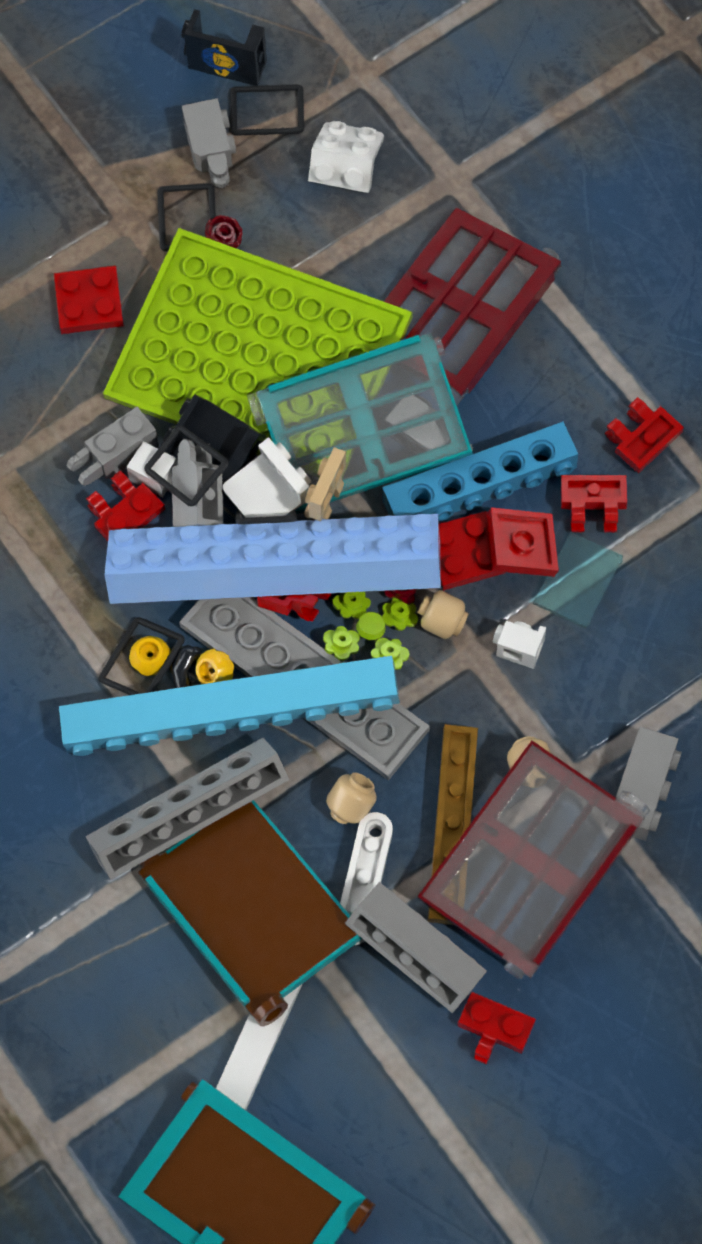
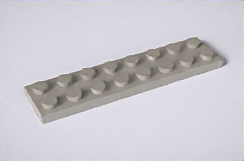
M253 597L198 600L179 622L180 628L209 649L225 652L233 662L234 667L247 677L343 663L332 654L326 653L325 649L271 610L259 607L258 601ZM393 704L391 709L384 711H374L373 708L360 709L358 714L351 716H341L339 713L326 714V718L322 720L308 721L387 780L393 776L430 731L428 724L400 704Z

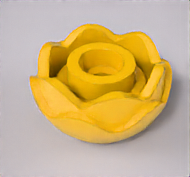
M145 636L137 640L131 647L129 655L130 664L144 676L157 675L171 651L167 643L161 638ZM148 653L153 654L151 657L147 656Z
M215 649L207 650L197 660L195 668L197 679L201 684L232 680L234 664L225 652Z

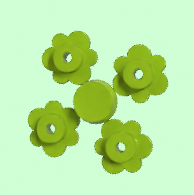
M345 592L335 596L332 605L336 610L340 611L343 618L352 616L359 620L356 624L357 632L354 630L347 631L344 626H338L335 631H326L323 635V641L326 643V653L334 654L338 660H347L350 654H357L359 652L358 643L361 636L367 640H377L375 648L371 651L372 658L392 656L395 670L401 669L403 662L409 658V650L402 647V643L398 639L390 641L387 638L381 637L386 631V626H394L398 631L405 630L406 626H415L418 623V616L415 613L416 606L413 603L408 605L400 599L393 598L391 603L383 605L382 611L384 614L381 616L375 612H367L366 609L370 607L371 601L365 597V592Z

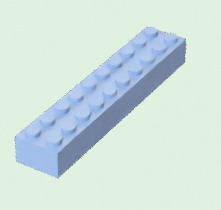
M438 514L322 519L321 521L301 520L285 523L219 524L109 530L104 574L110 604L441 588Z

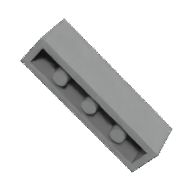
M378 882L345 923L451 1013L457 1009L487 972L475 959L467 955L450 941L447 936L438 931L381 882Z

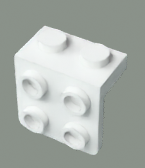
M340 121L324 123L312 147L308 181L369 193L372 184L374 160L383 143L384 134L377 132L371 127L356 128L347 126Z
M268 437L258 445L261 455L223 484L225 494L245 518L290 515L292 511H295L305 503L309 484L312 482L301 467L295 470L288 460L291 458V455L280 442L275 445Z

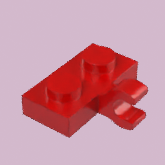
M471 992L458 1021V1027L481 1036L474 1053V1060L487 1065L496 1043L522 1054L536 1019Z

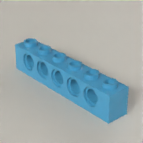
M560 422L382 487V500L389 516L438 514V521H443L450 518L455 512L463 509L473 510L480 507L485 501L494 498L504 499L515 490L524 487L534 488L548 478L570 474L577 468L578 452L564 422ZM543 455L548 460L541 462L537 461L534 457ZM514 466L519 470L511 473L507 472L504 468ZM484 477L489 481L481 484L475 482L474 479ZM454 488L459 492L450 495L445 493L444 490ZM418 499H425L429 503L423 506L416 505L414 501Z

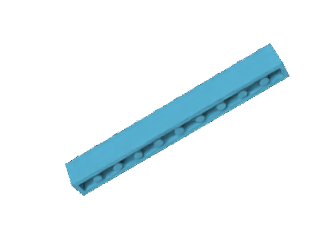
M392 656L62 705L59 706L63 746L68 753H73L75 756H85L92 754L94 749L106 748L108 751H118L125 749L127 744L139 743L141 746H151L158 744L160 739L173 738L175 741H185L193 738V734L206 733L208 736H218L226 733L227 729L239 728L241 731H251L258 729L260 724L272 723L274 726H284L291 724L293 719L322 720L326 718V714L339 713L341 716H351L358 714L360 709L373 708L374 711H384L391 709L393 704H399L400 700L394 661Z

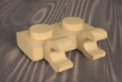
M334 447L329 458L324 457L318 469V476L320 478L316 485H310L305 498V503L308 504L304 512L306 518H313L318 521L329 519L332 513L330 507L332 496L334 494V497L338 498L344 486L342 475L346 468V451Z

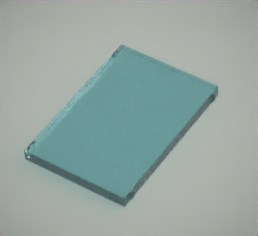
M571 532L567 536V540L557 557L559 571L554 577L547 576L539 593L535 596L533 604L581 627L587 628L619 565L622 564L623 556Z

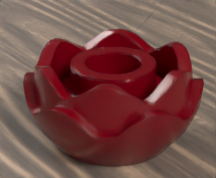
M218 215L208 220L205 226L206 238L234 248H238L242 242L243 230L236 219L225 215Z

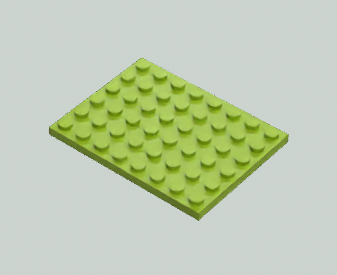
M178 228L105 387L103 396L105 399L132 409L138 407L145 414L176 425L182 416L179 414L183 403L187 398L192 399L194 394L266 435L264 440L269 437L272 441L257 393L269 390V385L403 340L413 314L406 309ZM391 366L361 376L369 401L378 398ZM339 384L278 404L286 430L347 409ZM349 417L290 437L289 440L297 460L355 440L357 436ZM260 449L256 453L258 456L261 455ZM355 449L346 451V468L343 472L342 479L345 475L351 458L355 452ZM322 460L302 466L301 468L306 474L320 478L318 476V469Z

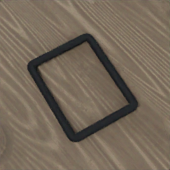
M301 85L236 86L231 89V132L233 135L299 134L304 131V92ZM297 90L298 127L237 130L236 92Z
M211 183L161 186L158 189L159 240L162 251L168 252L170 245H166L164 192L208 189L210 219L216 217L215 189Z
M180 425L174 429L145 465L144 470L186 505L193 507L226 469L228 460L185 426ZM180 432L221 462L220 466L192 500L151 469Z
M239 510L236 512V523L240 525L285 523L297 520L296 511H292L290 516L242 518L243 514Z
M135 618L100 673L99 681L128 695L142 694L106 678L138 624H141L178 640L146 693L154 692L184 644L185 638L183 635L146 619Z

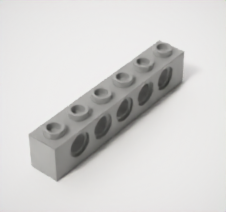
M261 738L85 837L98 863L110 880L285 783L289 778L277 752L264 738Z

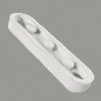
M373 812L367 814L358 826L340 902L350 916L378 882H382L393 835L392 823L382 813ZM376 828L381 830L382 834L378 837H373L369 832ZM362 939V940H360L358 943H356L355 945H359V944L363 943L365 940Z

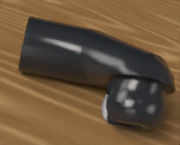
M186 645L180 648L174 658L170 670L175 688L191 686L188 670L192 664L196 665L197 660L202 654L198 647Z

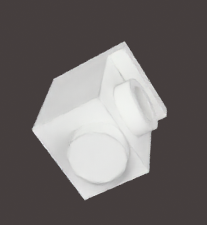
M506 621L505 625L499 624L493 638V643L497 644L496 656L534 669L545 641L546 627L540 626L538 631H535L530 625L519 621L515 623Z

